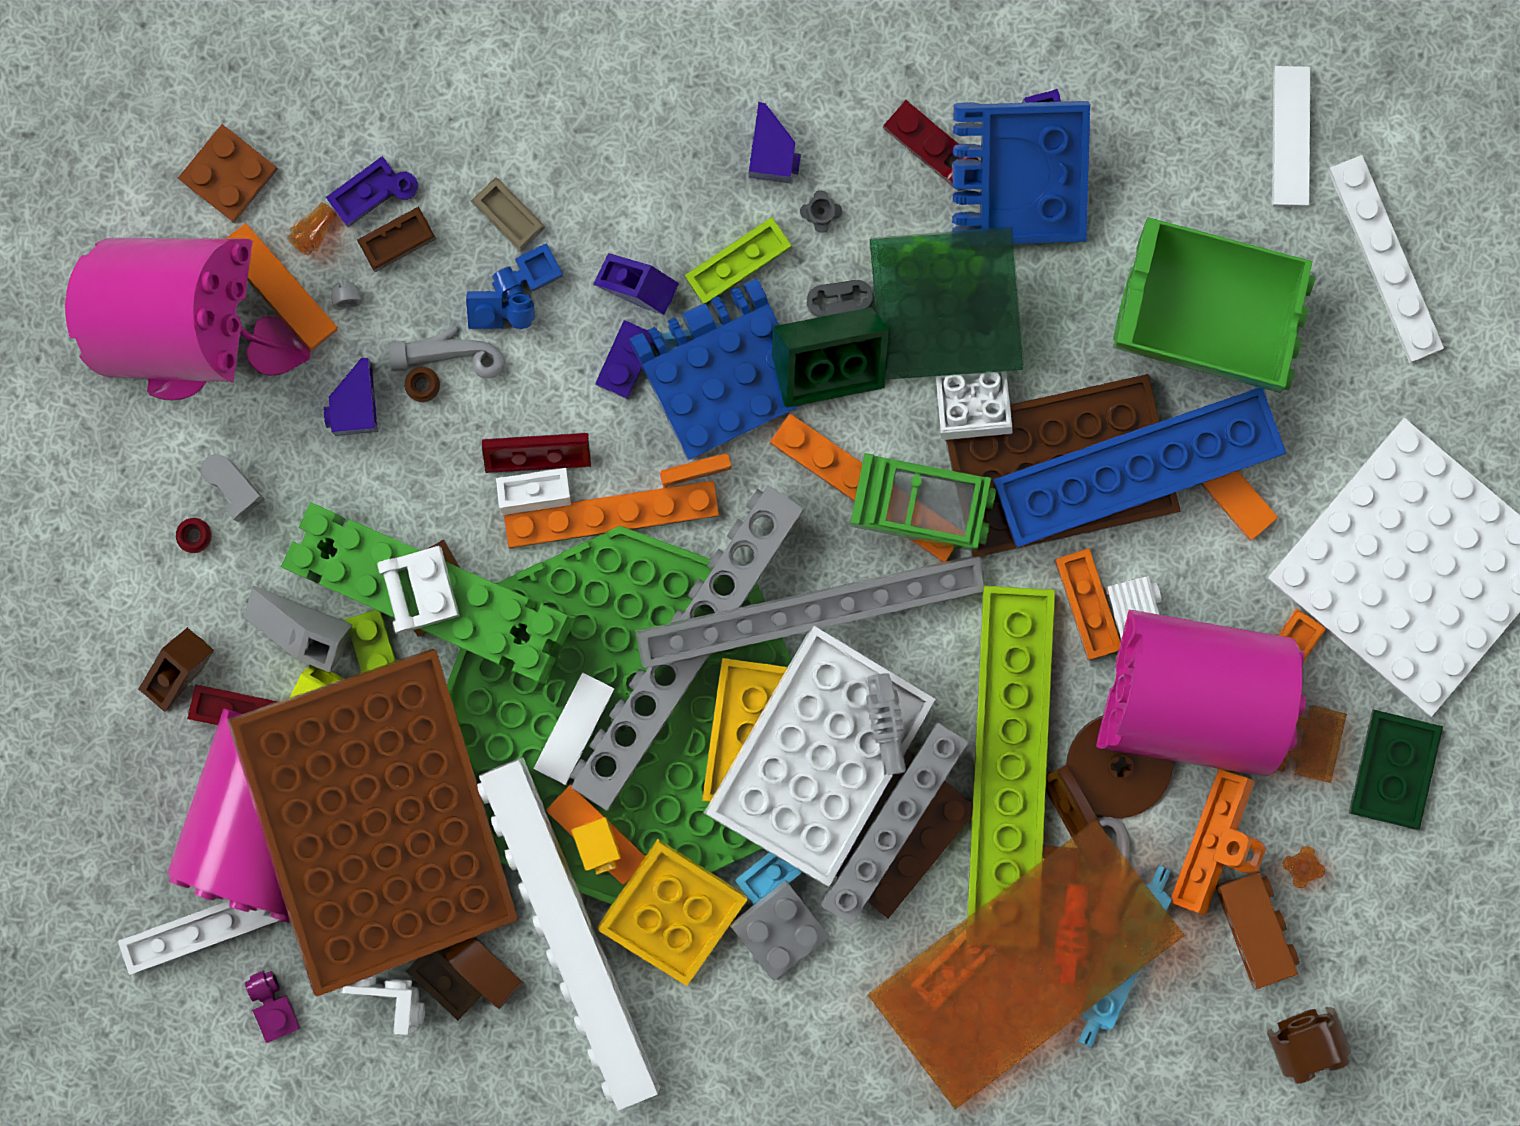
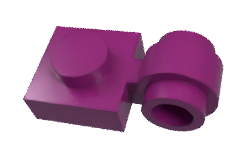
M265 970L251 975L250 980L245 982V987L253 1002L259 1000L264 1004L252 1011L265 1042H271L300 1029L301 1027L288 996L286 995L275 1000V992L280 991V986L274 972L269 971L266 973Z

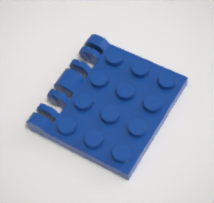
M1089 101L995 104L962 102L954 104L953 120L962 123H957L953 126V134L957 136H981V145H955L953 147V155L960 158L981 157V161L975 159L953 161V188L963 190L980 189V192L973 190L955 192L953 194V202L960 205L980 204V213L958 212L952 215V223L960 225L952 228V243L955 245L1086 242L1090 137Z
M757 278L743 284L745 293L754 309L752 312H750L742 291L738 287L731 290L732 300L741 314V317L733 321L730 320L726 306L719 297L711 300L714 311L722 324L718 328H716L712 315L705 303L682 313L683 321L693 339L687 342L677 319L674 317L668 320V328L672 336L675 337L678 344L677 348L667 352L663 337L655 327L649 329L648 334L659 355L656 358L643 333L629 339L687 461L802 406L786 408L783 403L772 358L773 326L779 325Z

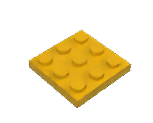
M657 839L602 918L597 929L685 986H688L748 898L738 889Z

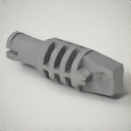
M889 673L868 676L869 695L866 696L867 708L870 712L869 720H871L873 740H875V743H879L884 775L906 772L901 739H904L903 735H905L902 727L903 720L900 716L901 709H899L900 703L897 690H893Z

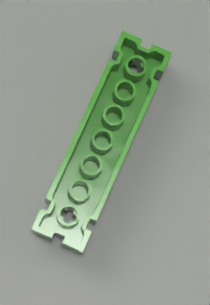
M310 502L299 525V528L306 532L301 544L292 541L281 568L317 583L321 575L320 585L395 618L384 575H380L377 563L421 550L348 519L344 527L343 524L346 518ZM330 546L338 549L335 556L327 553ZM445 561L460 616L419 629L506 668L510 660L515 661L512 668L513 671L546 685L557 660L549 654L555 642L562 646L564 645L575 619L541 604L539 611L536 612L533 610L536 604L533 600ZM408 569L398 571L409 616L420 615ZM525 628H527L526 632L531 635L528 642L522 640V645H520L521 639L518 638V633L521 630L525 632Z

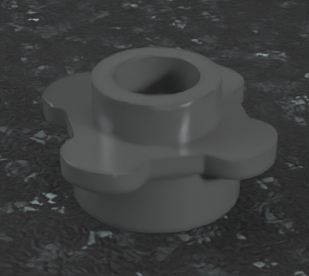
M819 190L814 193V198L810 200L809 204L801 207L800 215L803 219H809L814 224L817 232L823 233L828 230L829 224L834 218L841 217L842 207L839 204H834L833 200L828 197L827 192ZM820 208L824 209L825 211L822 215L818 213V210Z

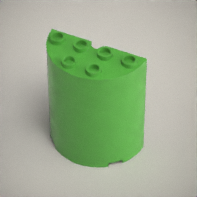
M1147 217L1137 244L1134 265L1130 267L1113 337V340H1115L1113 349L1281 393L1283 390L1289 391L1295 374V370L1290 369L1292 359L1297 358L1302 338L1297 337L1299 327L1303 328L1309 309V307L1303 306L1305 295L1310 296L1315 282V276L1310 275L1313 261Z

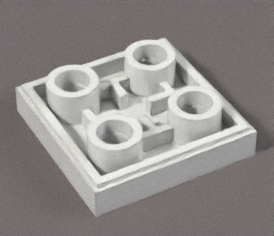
M1006 368L936 375L941 440L1013 433Z

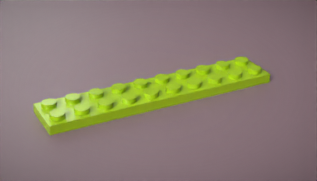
M983 587L965 943L1038 947L1054 589Z

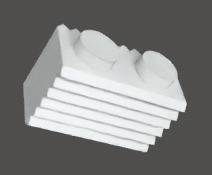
M1149 576L1108 586L1104 589L1120 642L1129 609L1159 614L1157 604L1162 602L1160 590L1156 582H1150Z

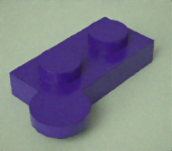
M382 156L326 196V199L345 225L350 227L392 195L400 200H409L417 194L419 187L418 181L413 174L409 172L395 174Z

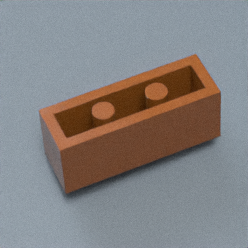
M1256 872L1217 885L1216 892L1252 987L1259 989L1297 975L1298 972L1295 965L1300 964L1294 946L1292 944L1287 945L1282 932L1287 930L1286 923L1280 910L1274 911L1270 897L1274 896V892L1267 876L1261 877L1260 872Z

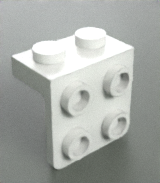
M371 976L342 987L339 990V993L396 997L394 1034L409 1035L417 1030L419 1024L424 1022L425 1003L419 1002L420 987L412 986L411 979L390 978V980L385 981V984H376V977Z

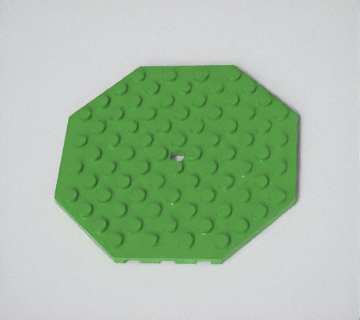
M618 526L607 531L605 534L585 541L561 552L557 556L537 563L509 578L495 583L536 602L533 609L536 612L539 611L541 604L575 620L564 645L562 646L556 642L553 645L549 655L557 660L546 685L513 671L512 668L515 661L510 660L506 668L460 647L447 682V687L477 784L481 783L479 776L484 772L523 757L546 810L575 780L569 778L565 785L535 770L534 767L582 672L615 689L579 761L582 759L587 762L594 751L589 747L600 729L607 732L614 721L609 717L613 708L620 699L626 702L633 692V689L629 687L632 679L639 669L645 672L648 669L644 668L641 664L635 631L670 623L679 608L685 612L692 602V599L688 597L689 592L698 579L705 582L712 569L707 567L711 559ZM725 576L718 578L714 583L715 592L721 596L731 594L735 587L733 580ZM757 583L741 607L765 602ZM702 606L696 610L694 618L713 614L714 611L710 607ZM525 628V632L521 630L518 633V638L521 639L520 645H522V640L528 642L531 635L526 632L527 628ZM782 637L711 653L610 809L607 811L585 797L645 856L656 840L659 839L709 872H713L763 849L704 814L710 802L702 801L722 658L788 667L792 658ZM662 666L655 673V680L661 686L671 685L676 678L674 669L669 666ZM643 696L637 700L635 708L640 716L646 717L654 713L656 703L652 697ZM621 727L616 733L618 744L623 747L631 746L636 740L635 730L632 727ZM610 756L601 757L596 764L597 772L602 777L613 775L616 771L615 760ZM483 802L502 864L509 866L505 855V850L509 849L504 836L498 837L494 830L491 817L495 816L490 802L487 804ZM547 813L579 892L613 904L627 882L622 885L609 871L597 875L594 868L586 871L575 839Z

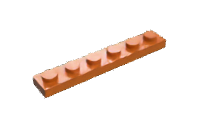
M789 413L771 439L770 444L855 502L862 462ZM894 484L886 521L905 524L911 496ZM915 500L910 526L960 536L965 534ZM910 539L942 562H945L954 550V547Z
M714 481L576 501L571 502V505L508 514L504 515L508 547L516 548L601 535L618 526L633 530L718 517L719 512Z

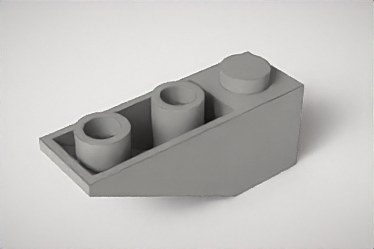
M256 586L252 587L244 615L246 620L295 659L330 672L344 655L352 624Z

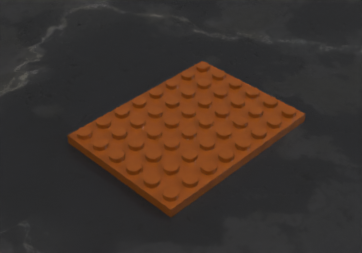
M429 649L227 720L309 982L316 997L518 920L437 650Z

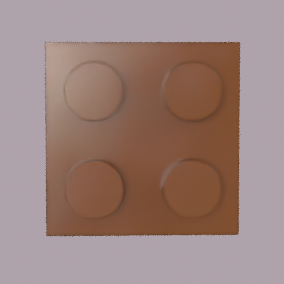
M221 124L180 174L178 179L235 223L278 168Z

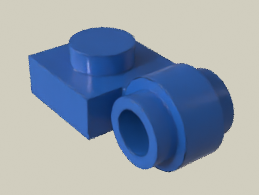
M547 243L515 258L520 269L519 271H513L511 267H506L493 274L494 282L492 285L495 291H502L503 299L507 302L512 295L524 292L521 288L524 282H527L531 292L563 277V273Z
M467 291L468 329H504V318H507L513 328L525 329L530 327L535 319L534 302L526 294L512 295L508 302H503L502 291Z

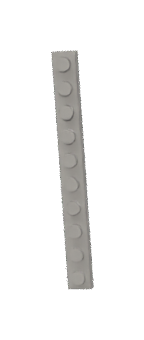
M979 556L964 557L637 630L635 632L641 664L644 668L811 631L813 626L820 629L983 592L984 581Z

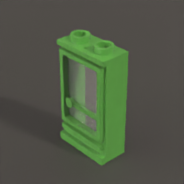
M864 453L850 525L853 528L976 552L978 543H986L989 523L983 522L985 508H993L996 488L990 487L991 478L989 477L985 478Z

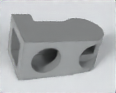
M214 454L208 456L203 461L201 475L208 483L218 487L231 501L224 509L233 520L241 521L265 500L235 464L225 456Z

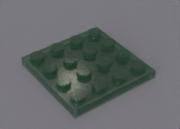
M1013 227L870 238L876 314L888 328L886 374L882 380L1024 369Z

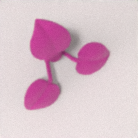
M273 316L260 318L255 323L254 335L248 333L241 325L240 335L251 341L246 351L247 359L251 366L261 374L269 376L281 375L307 362L310 358V351L281 318ZM148 379L147 392L150 396L162 400H181L199 392L207 381Z

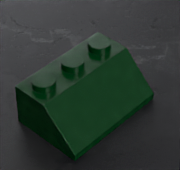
M872 307L773 326L772 358L783 403L786 408L885 388L888 328Z

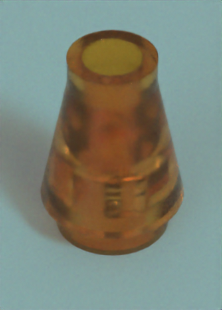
M321 202L317 208L290 228L291 233L287 237L288 241L305 255L309 256L312 251H318L332 222L337 217L336 212L327 204Z

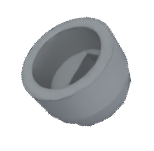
M346 281L345 287H341L340 283H337L332 289L333 308L342 310L357 307L361 304L360 293L355 284ZM352 300L349 306L345 305L343 301Z

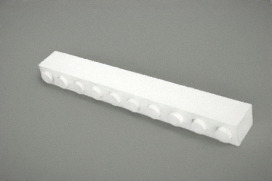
M518 758L484 772L479 776L481 783L477 784L479 794L485 804L489 802L495 814V816L491 817L492 825L497 836H504L509 849L505 850L506 859L512 870L518 869L522 879V883L519 884L521 895L526 904L532 903L536 916L532 917L535 929L540 937L545 936L550 947V949L546 950L548 960L553 970L559 969L564 980L563 983H560L562 994L568 1004L571 1002L574 1004L578 1014L574 1016L575 1025L581 1037L586 1035L591 1045L588 1055L594 1069H601L605 1082L601 1083L608 1103L614 1102L617 1110H621L658 1095L660 1085L524 758Z

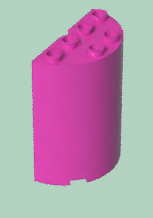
M106 238L95 243L96 247L87 255H82L73 268L65 299L68 333L70 338L76 339L82 352L79 355L81 360L91 370L105 377L233 382L241 331V320L236 315V306L241 300H245L253 240L242 238Z
M1129 609L1115 664V681L1113 687L1109 689L1096 746L1105 750L1259 776H1269L1275 773L1285 758L1287 751L1293 750L1297 742L1296 723L1298 716H1302L1306 706V697L1301 694L1304 652L1299 650L1295 640L1289 637Z
M223 708L167 874L170 876L169 882L185 888H190V885L196 887L194 894L215 901L216 898L221 900L224 898L229 899L228 906L244 912H249L250 910L257 911L259 908L271 912L270 917L291 923L227 723L228 719L242 714Z

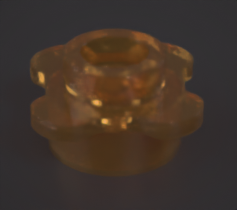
M1303 846L1298 854L1293 857L1286 856L1282 862L1283 868L1292 875L1293 885L1297 888H1305L1309 881L1321 878L1325 874V867L1319 863L1318 859L1314 856V849L1310 846ZM1302 864L1307 865V869L1304 871L1300 868Z

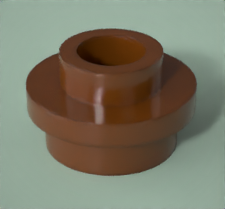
M417 367L407 374L404 386L406 393L411 399L417 402H428L437 396L440 390V380L432 369ZM423 378L429 381L428 389L425 391L417 390V381Z

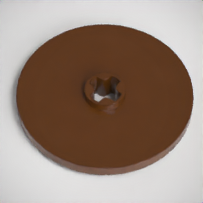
M1102 715L1086 724L1075 736L1068 751L1066 765H1068L1094 813L1112 818L1135 816L1152 807L1162 797L1172 776L1173 761L1098 748L1096 743L1103 718ZM1119 757H1122L1128 766L1121 768L1120 773L1117 774V771L1111 765L1112 763H1118Z

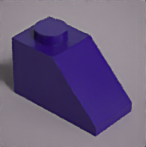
M758 102L749 164V178L790 183L791 174H799L801 154L795 153L796 142L767 104Z
M608 253L593 285L646 310L664 315L673 300L679 283L651 265Z
M361 358L328 397L329 406L324 407L326 428H331V432L335 436L378 432L372 362L369 358Z

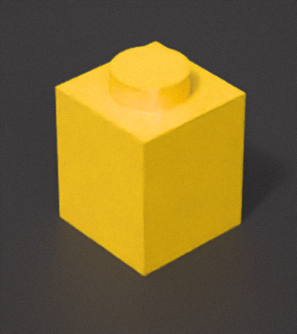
M607 817L571 830L586 871L594 868L597 875L616 868L614 860L620 859L622 856Z

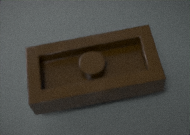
M440 951L418 958L406 972L457 1021L460 1020L482 994L443 957L444 955Z

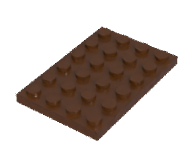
M1149 374L1010 404L1012 434L945 440L952 471L985 478L989 477L991 478L990 487L995 488L992 482L994 479L1160 421ZM955 483L966 530L975 487ZM995 493L993 508H985L983 522L989 523L986 543H978L977 551H970L972 557H982L1018 549L1014 544L997 493ZM1177 493L1018 548L1179 513L1181 510Z

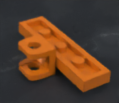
M1218 769L1170 903L1206 916L1224 866L1247 874L1258 872L1266 851L1265 845L1261 841L1237 831L1255 781ZM1252 849L1254 853L1253 858L1246 862L1248 851Z

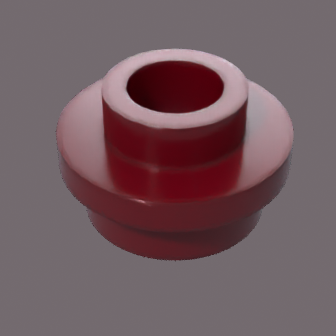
M188 518L182 521L176 530V541L179 547L189 553L204 551L212 539L209 525L199 518ZM192 529H197L200 532V539L197 542H190L188 539V533Z

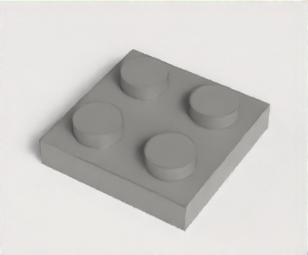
M786 880L730 924L733 931L773 981L830 938Z

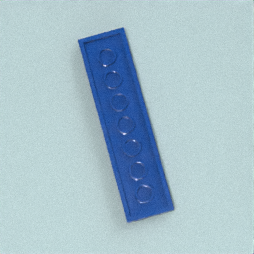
M1256 388L999 477L992 482L996 488V493L1014 544L1018 548L1286 454L1264 390L1263 388Z

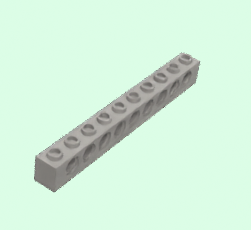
M768 485L763 492L757 489L746 506L751 510L744 522L737 519L729 531L727 537L731 539V542L724 552L720 549L716 551L707 567L712 569L705 582L701 579L697 580L688 594L692 602L685 612L679 608L670 623L694 618L696 610L702 606L710 607L714 613L740 608L800 518L804 508ZM760 517L769 518L774 525L772 532L766 536L758 535L753 530L754 521ZM740 547L750 548L754 553L753 561L746 566L738 565L733 559L736 549ZM723 576L729 577L735 584L733 592L727 596H721L714 590L715 581ZM710 654L648 667L646 672L639 669L629 684L633 692L626 702L620 699L610 713L609 717L614 721L607 732L600 729L589 747L594 750L587 762L581 759L569 776L575 780L571 788L608 811ZM662 666H669L676 673L674 682L669 686H661L655 680V673ZM643 696H650L655 700L656 709L650 716H640L635 708L636 702ZM623 726H630L636 732L635 742L628 747L620 746L616 740V733ZM604 756H610L616 762V771L609 777H602L596 769L598 760Z

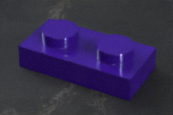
M626 320L623 321L596 380V386L623 398H629L642 369L629 339L643 333L651 347L653 343L648 330Z

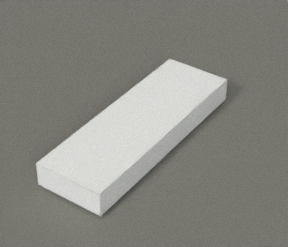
M582 672L534 769L566 785L615 689Z

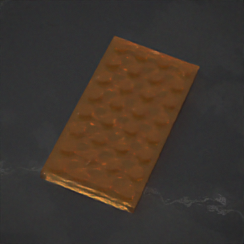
M1095 819L880 983L867 995L956 1110L1179 941L1185 934Z

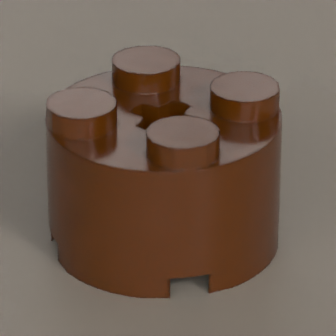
M1325 1007L1327 1014L1318 1015L1316 1009L1304 1011L1278 1022L1280 1030L1274 1033L1271 1028L1267 1032L1282 1074L1285 1077H1293L1296 1084L1312 1080L1316 1077V1072L1327 1068L1330 1071L1338 1070L1350 1063L1347 1056L1350 1054L1351 1049L1337 1012L1332 1007Z

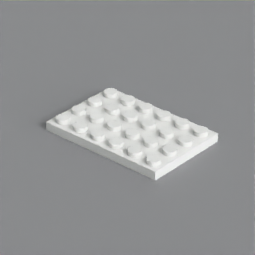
M813 626L811 631H808L704 814L822 884L830 886L893 775H884L879 743H875L872 737L873 730H871L870 712L867 708L866 696L869 695L868 676L889 673L893 690H897L900 703L899 709H901L900 716L903 720L902 727L905 735H903L904 739H901L903 756L933 705L935 698Z

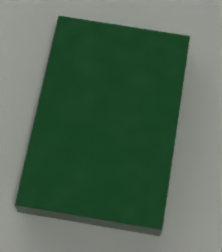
M1373 709L1349 814L1420 830L1443 726Z

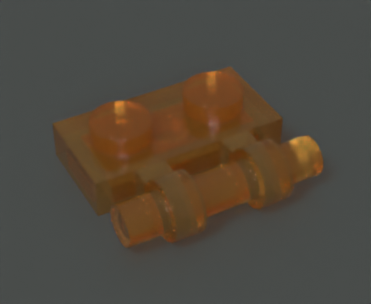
M1311 705L1307 718L1298 716L1296 728L1304 730L1300 750L1295 748L1288 750L1276 771L1284 772L1287 759L1297 761L1294 775L1331 783L1347 714Z

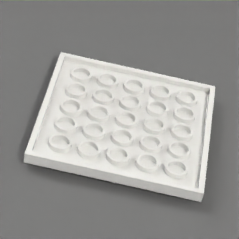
M1403 418L1266 579L1315 621L1324 626L1328 632L1428 717H1432L1520 613V515L1407 419Z

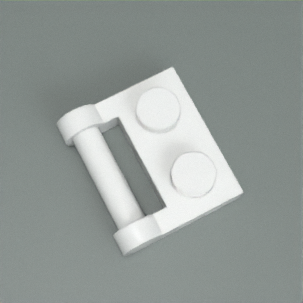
M440 546L377 563L379 573L384 575L396 619L393 622L396 634L409 632L460 616ZM408 569L420 614L413 617L409 616L398 571Z

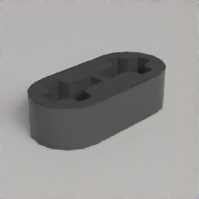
M862 280L819 285L810 290L807 296V308L817 318L869 308L873 300V292L871 287ZM855 287H859L860 293L867 294V297L862 299V303L859 306H855L854 300L842 301L841 296L851 295ZM818 293H824L826 298L837 297L838 302L827 304V310L820 311L818 305L812 304V301L817 300Z

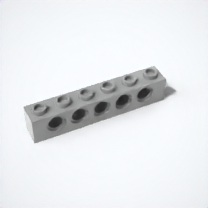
M935 723L907 767L906 772L898 781L821 902V907L852 926L968 744V741L940 723Z

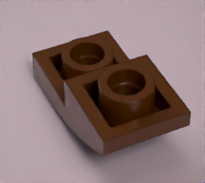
M476 936L454 944L443 956L474 988L498 1009H501L524 983Z

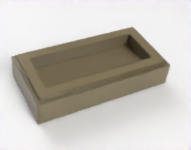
M497 177L471 200L473 205L520 252L545 229V226Z

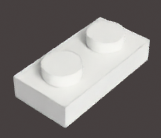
M566 468L496 478L501 515L571 505Z

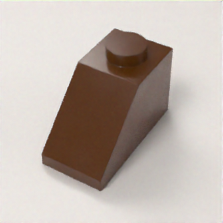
M187 627L161 649L138 690L166 712L205 667L214 649Z

